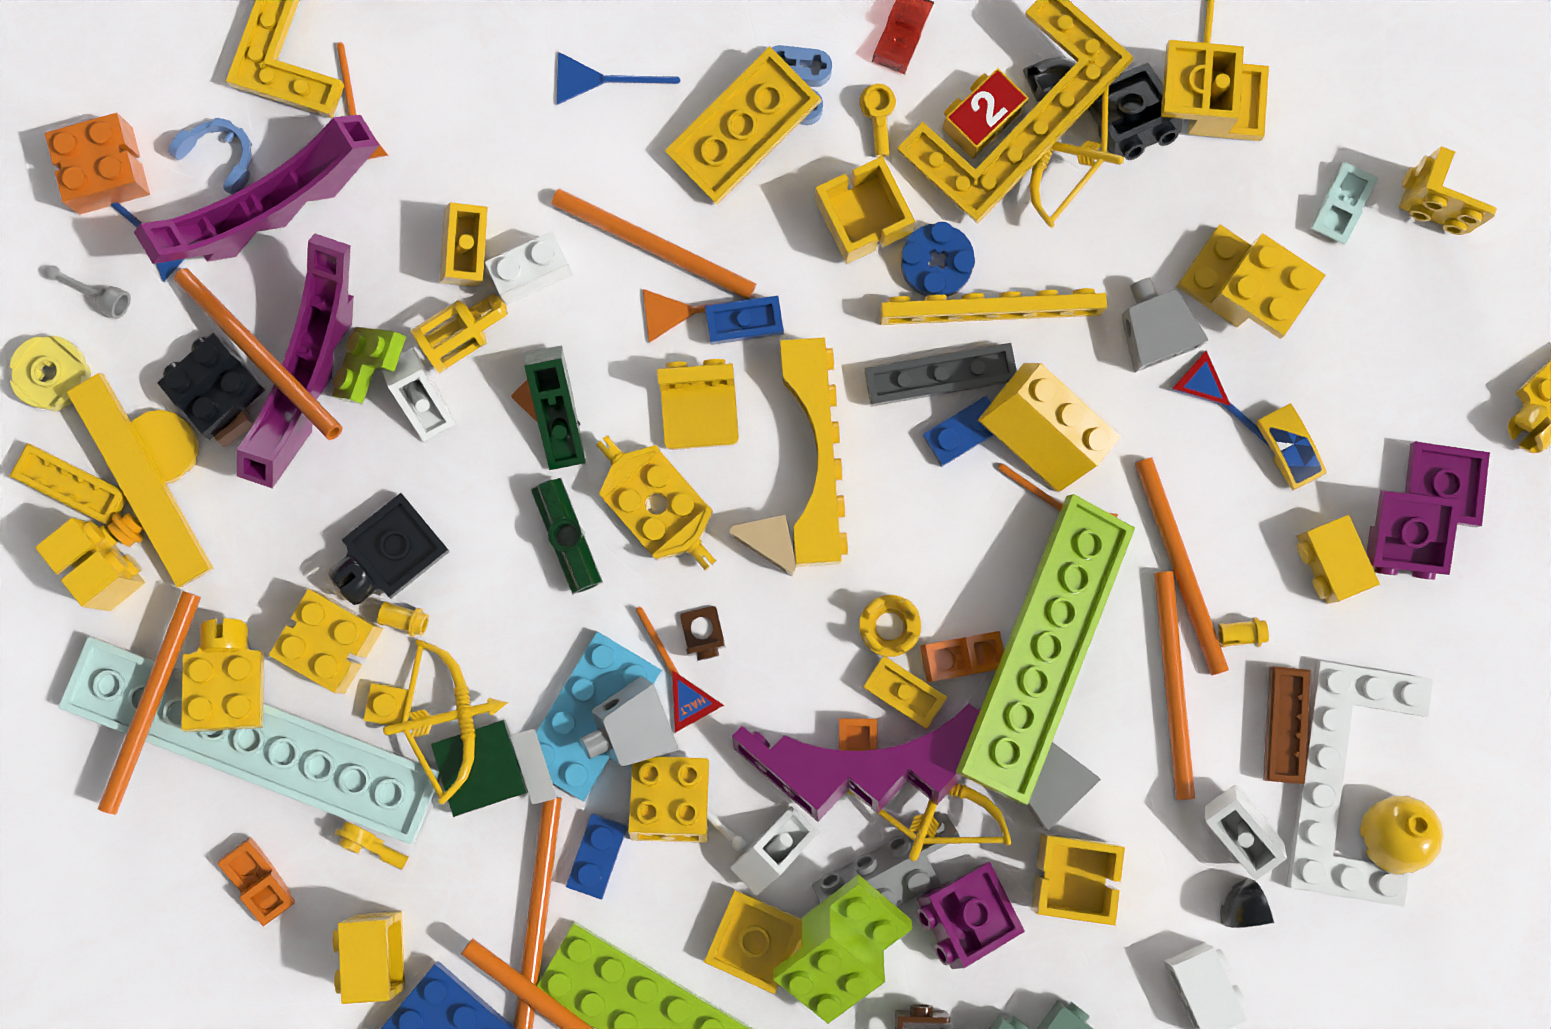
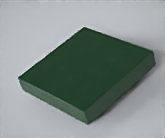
M506 720L475 729L474 762L469 776L457 792L448 800L453 817L528 793ZM460 734L431 744L445 792L456 781L463 762V741L460 738L462 736Z

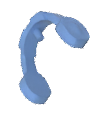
M215 118L213 121L198 125L191 131H180L168 148L170 156L177 160L183 159L196 145L197 140L209 132L228 133L224 138L228 143L234 137L238 138L242 145V156L239 164L232 169L226 178L223 189L232 195L245 187L250 177L248 168L252 156V143L242 128L239 129L229 120Z

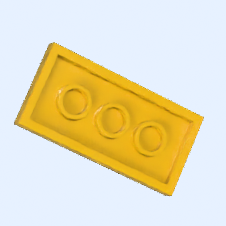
M769 46L665 152L718 205L822 100Z

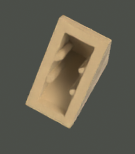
M786 515L732 526L729 531L731 537L792 576L794 574L796 563Z

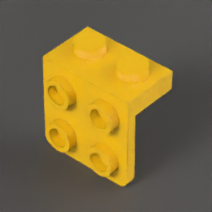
M1441 146L1431 155H1425L1416 167L1411 166L1402 181L1401 186L1405 188V192L1398 208L1408 211L1409 215L1416 220H1431L1441 224L1443 229L1451 234H1468L1492 219L1497 208L1443 186L1455 151Z
M708 359L703 361V366L688 367L687 362L677 361L666 363V368L657 369L658 385L661 390L664 443L668 449L730 446L738 442L739 434L733 363L725 364V359Z

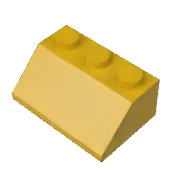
M1023 363L978 419L986 429L1056 492L1062 491L1097 467L1121 437L1042 363Z

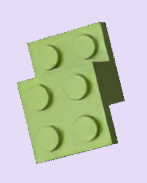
M858 874L802 917V948L773 969V980L829 1024L885 983L884 950L912 930V920Z

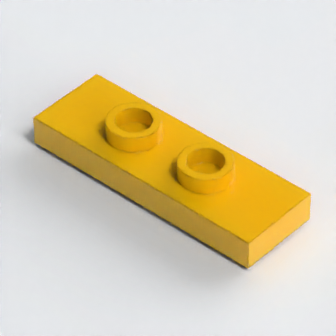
M29 443L26 444L9 475L106 525L113 521L111 517L115 513L120 514L127 501L122 489Z

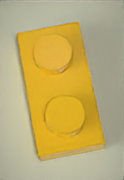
M884 655L862 687L925 729L929 727L947 699V696Z

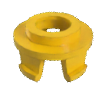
M883 595L872 600L864 608L859 620V631L864 644L872 652L880 656L884 655L885 657L900 656L911 650L917 643L921 633V619L915 605L908 599L897 595ZM884 613H894L903 621V631L894 640L883 639L876 631V622Z

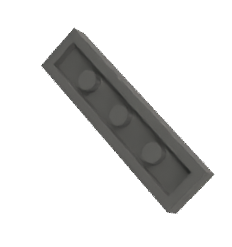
M1012 343L868 367L864 370L871 407L1008 383L1017 372Z

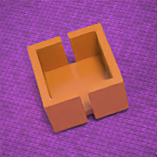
M117 112L45 133L52 164L60 169L54 172L62 202L79 215L109 207L112 203H123L150 195L143 165L136 159L140 158V153L133 127Z

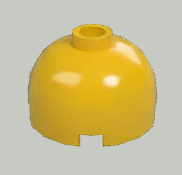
M1391 796L1377 802L1364 814L1360 826L1361 838L1364 837L1368 848L1365 851L1369 859L1382 870L1395 875L1414 873L1429 866L1441 852L1444 839L1441 821L1435 811L1425 802L1411 796Z

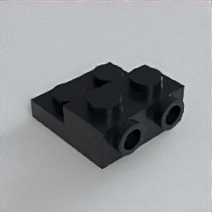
M1149 63L1120 74L1110 84L1108 90L1107 150L1109 153L1125 157L1126 160L1138 158L1145 151L1146 147L1158 143L1160 146L1171 144L1176 140L1182 129V119L1161 117L1163 84ZM1102 94L1088 108L1098 124L1100 139L1102 128Z
M214 333L208 337H200L195 340L191 346L192 352L182 361L173 362L166 366L163 371L164 377L157 382L173 404L186 414L198 431L208 440H211L266 390L233 350Z

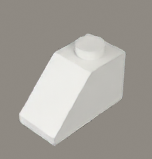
M414 348L400 354L394 372L382 370L388 388L423 442L456 425L437 386Z
M791 806L739 857L730 869L757 896L787 869L818 832Z

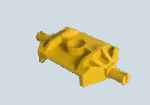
M609 435L603 437L602 439L609 448L601 440L596 446L611 461V468L599 495L656 561L687 552L688 555L691 553L704 571L710 568L703 557L711 565L717 560L702 545L701 538L713 513L711 507L690 486L663 455L657 445L625 453L621 452L609 438ZM656 494L663 495L668 501L667 509L658 515L650 513L646 505L648 499Z

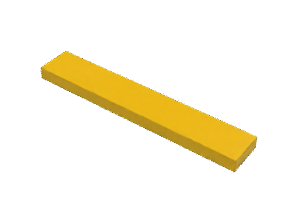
M97 373L68 390L69 398L176 587H183L213 570L211 562L105 375Z

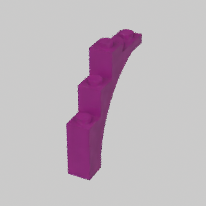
M361 114L333 117L304 148L253 184L191 213L167 220L140 223L134 234L152 264L197 256H204L207 262L236 257L256 232L286 227L308 201L334 198L379 147V143Z
M314 233L308 240L307 273L300 309L282 365L317 400L332 379L333 350L352 325L354 296L348 294L351 245ZM273 385L250 431L237 448V477L272 489L312 433V423L275 385Z

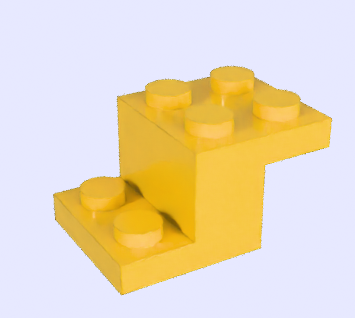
M1169 40L1166 44L1161 117L1189 119L1188 135L1261 141L1265 136L1269 66L1243 64L1244 46Z
M1219 224L1176 287L1235 327H1239L1250 318L1281 339L1286 335L1326 275L1264 233L1252 244H1249Z

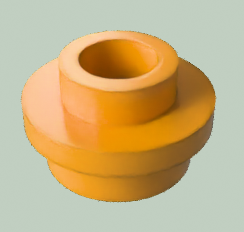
M115 513L111 517L113 521L107 528L124 545L131 547L135 542L141 543L144 540L141 534L144 528L131 514L126 513L122 516L119 513Z

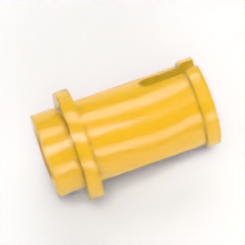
M386 601L381 605L377 617L379 625L407 631L411 637L416 635L422 636L429 622V614L423 613L421 608L417 607L415 610H411Z
M1253 617L1248 622L1218 624V638L1222 648L1247 644L1261 647L1262 643L1269 641L1266 620H1259L1257 617Z

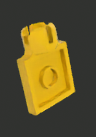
M1551 359L1515 392L1523 405L1522 409L1511 418L1507 428L1511 440H1514L1524 429L1528 431L1529 434L1517 446L1533 454L1542 452L1551 445Z
M217 618L202 622L200 626V647L194 653L183 654L181 730L184 732L263 728L264 653L261 650H249L248 627L242 620L223 618V624H217Z
M736 889L733 892L704 963L775 994L779 984L773 980V969L802 948V919Z

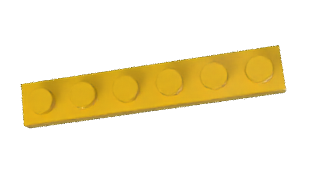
M1092 288L1077 289L1070 295H1058L1057 290H1042L1036 292V296L1021 297V292L1009 291L1000 293L999 298H984L982 293H969L962 295V299L947 300L946 295H929L925 297V301H910V297L896 296L888 298V302H882L880 324L899 325L1101 316L1107 308L1106 293H1095V289Z

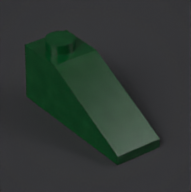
M562 345L526 352L524 368L549 470L586 463Z

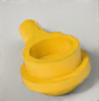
M876 83L869 85L863 90L859 105L863 114L872 119L875 157L879 158L881 156H890L887 117L895 109L896 98L894 92L888 86Z
M344 822L342 828L336 829L334 833L340 838L337 844L340 847L355 854H359L361 848L378 855L381 861L400 870L404 868L409 856L384 845V841L377 838L374 834L352 823Z

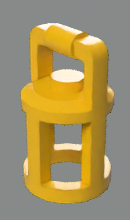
M496 294L489 295L469 309L465 303L456 300L442 311L412 328L411 333L433 367L440 374L470 353L486 345L487 339L484 330L504 318L508 314L506 311L507 307L502 298ZM455 315V318L451 319L450 321L440 326L433 332L429 333L428 335L425 334ZM469 339L471 340V341H469L468 343H466L465 345H463V346H461L460 348H458L457 350H455L454 352H452V353H450L449 355H447L446 357H444L443 359L441 358V357H443L444 355H446L447 353H449V352H451L452 350H454L455 348H457L458 346H460V345H462L463 343H465L466 341H468Z

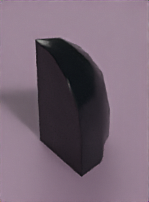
M1056 57L1045 59L1023 69L1036 102L1041 101L1076 64L1075 61Z
M1250 878L1236 883L1232 887L1233 890L1227 895L1224 905H1221L1220 908L1221 924L1226 927L1245 928L1274 923L1271 909L1263 890L1255 880Z

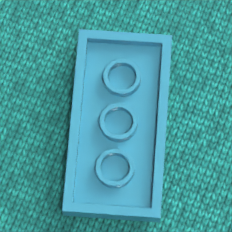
M598 631L536 732L552 783L582 801L586 800L610 759L607 751L592 759H588L581 746L580 738L598 730L592 710L641 676L655 684L663 671Z

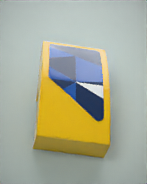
M1291 403L1257 421L1256 426L1276 455L1273 461L1292 491L1327 473L1309 432Z

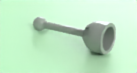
M51 265L45 269V275L48 279H58L96 297L99 310L114 319L121 318L130 305V294L118 287L109 286L99 291L61 273L57 266Z

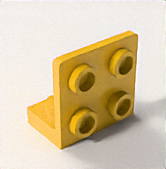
M653 757L632 764L628 831L632 841L707 843L709 760L707 758Z

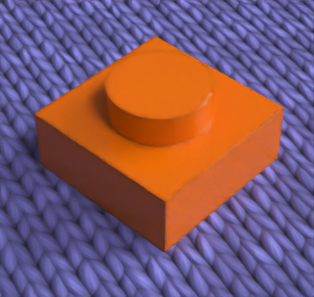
M839 718L838 750L867 751L877 749V719Z

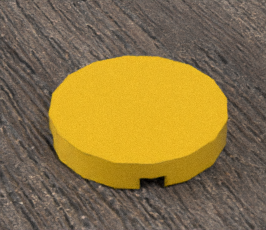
M156 410L148 411L131 422L166 484L180 480V477L184 476L187 471L190 472L194 467L199 454L198 436L194 428L183 417L169 411Z

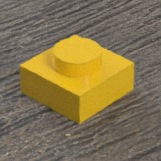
M371 683L363 720L385 725L402 723L408 690Z

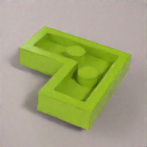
M355 327L354 332L347 340V352L341 368L335 375V387L331 396L342 401L363 404L374 369L395 371L406 336L390 330Z

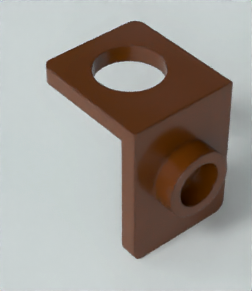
M711 606L682 613L680 619L687 645V655H696L697 661L720 656L718 649L726 648L717 608ZM699 617H706L713 624V632L706 639H698L691 632L692 622Z
M912 1004L910 1005V1010H895V1029H903L904 1023L949 1024L950 1016L946 1011H933L932 1005Z

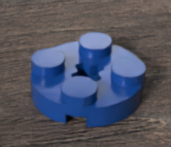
M947 222L928 224L915 230L906 240L901 254V272L905 281L915 292L924 296L927 294L946 295L949 297L956 294L969 281L975 265L974 250L971 242L963 232L952 227ZM936 252L938 255L944 254L946 256L944 260L946 267L943 269L937 265L930 267L928 264L931 261L930 254Z

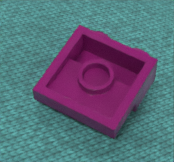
M1380 490L1375 526H1370L1366 550L1371 565L1375 566L1374 572L1385 575H1398V569L1412 571V577L1435 580L1436 574L1450 575L1461 500Z
M990 862L983 863L955 880L947 881L917 898L921 907L917 909L918 919L925 929H932L938 941L934 945L935 953L941 963L949 965L951 969L966 968L1025 932Z

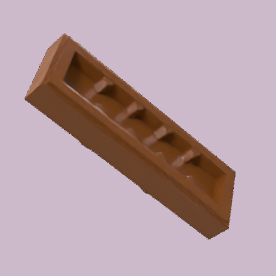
M1269 667L1263 781L1305 784L1311 670Z

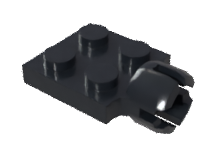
M400 493L342 539L348 552L345 558L329 570L328 576L334 586L336 585L339 588L340 593L353 605L360 604L377 591H383L392 599L450 551L404 495Z

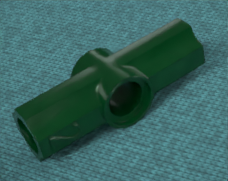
M562 478L546 481L531 489L548 532L549 542L554 547L571 593L574 595L603 583L587 543L585 531L579 523ZM564 527H573L577 534L575 541L567 546L560 545L557 538L560 530Z

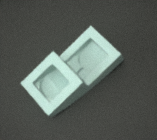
M1343 162L1323 200L1311 229L1345 245L1363 213L1362 208L1378 177L1347 162Z

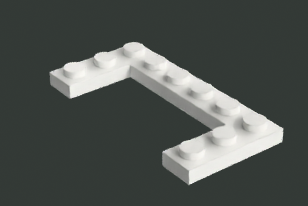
M1316 661L1308 718L1305 784H1300L1286 887L1405 907L1409 873L1395 875L1382 870L1374 862L1334 856L1353 705L1429 717L1433 679L1326 661Z

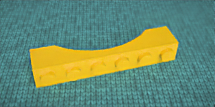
M825 337L780 340L783 385L792 393L807 415L814 433L817 450V476L813 493L804 512L793 526L796 567L841 564V555H848L847 533L839 532V518L845 517L844 495H837L836 481L842 480L841 458H834L833 444L840 443L838 421H831L830 407H837L836 385H829L828 370H834L833 348H826Z

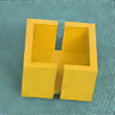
M883 156L852 170L851 185L853 188L848 190L849 179L846 173L815 187L814 200L846 264L876 251L878 242H880L883 248L913 233L916 221Z
M71 518L35 547L55 574L59 575L72 565L74 570L62 578L61 581L81 607L111 611L146 583L139 575V572L142 571L140 565L129 554L124 556L120 554L121 551L116 546L119 540L109 531L106 525L100 526L91 521L85 522Z
M307 589L290 618L297 623L295 626H285L269 656L329 691L345 694L362 666L358 661L348 660L350 654H353L357 657L367 658L384 628L316 590Z
M1041 833L1037 868L1044 872L1043 876L1035 875L1031 910L1038 915L1116 926L1120 890L1105 885L1106 878L1114 882H1121L1125 847L1115 843Z
M402 911L356 914L339 922L338 929H335L333 932L334 953H339L340 969L335 971L334 986L336 993L341 994V1004L390 1001L405 989Z

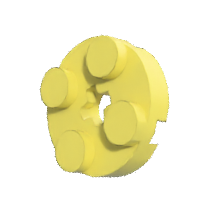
M37 336L30 338L17 348L10 360L9 368L12 369L11 376L13 380H10L12 390L20 400L38 409L56 412L72 404V401L67 391L91 377V369L87 365L81 350L73 343L59 336H46L42 338ZM45 365L49 367L55 365L56 376L52 380L48 379L43 382L42 379L45 374L42 368Z

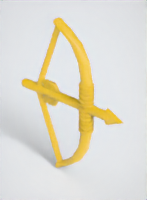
M1109 87L1102 93L1101 143L1087 140L1083 145L1075 146L1056 141L1033 165L1029 183L1031 203L1050 228L1054 227V221L1103 162L1121 165L1124 162L1123 156L1107 153ZM1053 151L1076 155L1079 164L1091 168L1051 217H1049L1041 204L1039 189L1042 174L1048 166Z
M418 639L415 641L417 650L402 723L384 727L383 733L385 735L401 732L405 734L439 797L438 803L443 805L467 780L474 762L476 734H474L475 729H473V716L487 712L492 716L509 702L488 698L487 703L471 706L469 688L466 685L459 664L449 652ZM423 648L437 654L449 668L455 684L453 691L455 692L456 710L432 716L425 709L410 713ZM458 719L459 730H461L460 735H462L460 738L463 741V762L456 781L443 793L414 737L428 735L432 725Z
M962 783L956 784L947 795H955L956 798L960 797V799L966 798L983 807L998 822L1002 836L935 837L939 823L933 815L937 805L930 799L924 814L914 816L910 829L882 809L878 813L914 840L909 854L911 861H917L923 844L1005 843L1007 846L1011 845L1009 831L1000 809L987 796L967 787L966 784L962 785ZM848 789L847 794L856 796Z

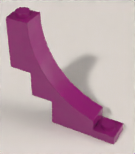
M968 703L956 716L934 731L907 743L884 749L842 751L806 744L786 735L769 749L770 743L763 735L755 730L750 733L743 726L732 735L733 748L737 753L817 822L823 818L848 789L878 814L907 781L936 805L942 801L963 777L956 773V770L981 708L977 710Z

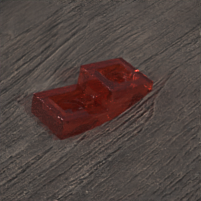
M896 0L888 16L886 27L874 51L872 62L906 74L932 11L934 1Z

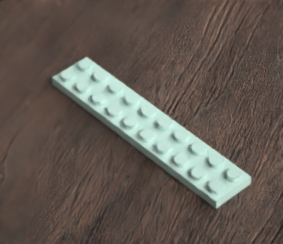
M88 636L58 708L127 734L155 661L95 637ZM173 669L145 742L408 844H414L435 792L419 762L266 703H263V728L184 732L181 730L183 671ZM430 767L437 782H439L441 777L439 770Z

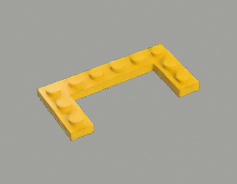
M255 0L226 82L231 87L333 118L345 86L344 83L339 79L278 60L300 0Z
M1036 0L1025 13L1026 17L1077 63L976 169L923 121L897 148L903 157L977 224L1133 61V56L1070 0Z

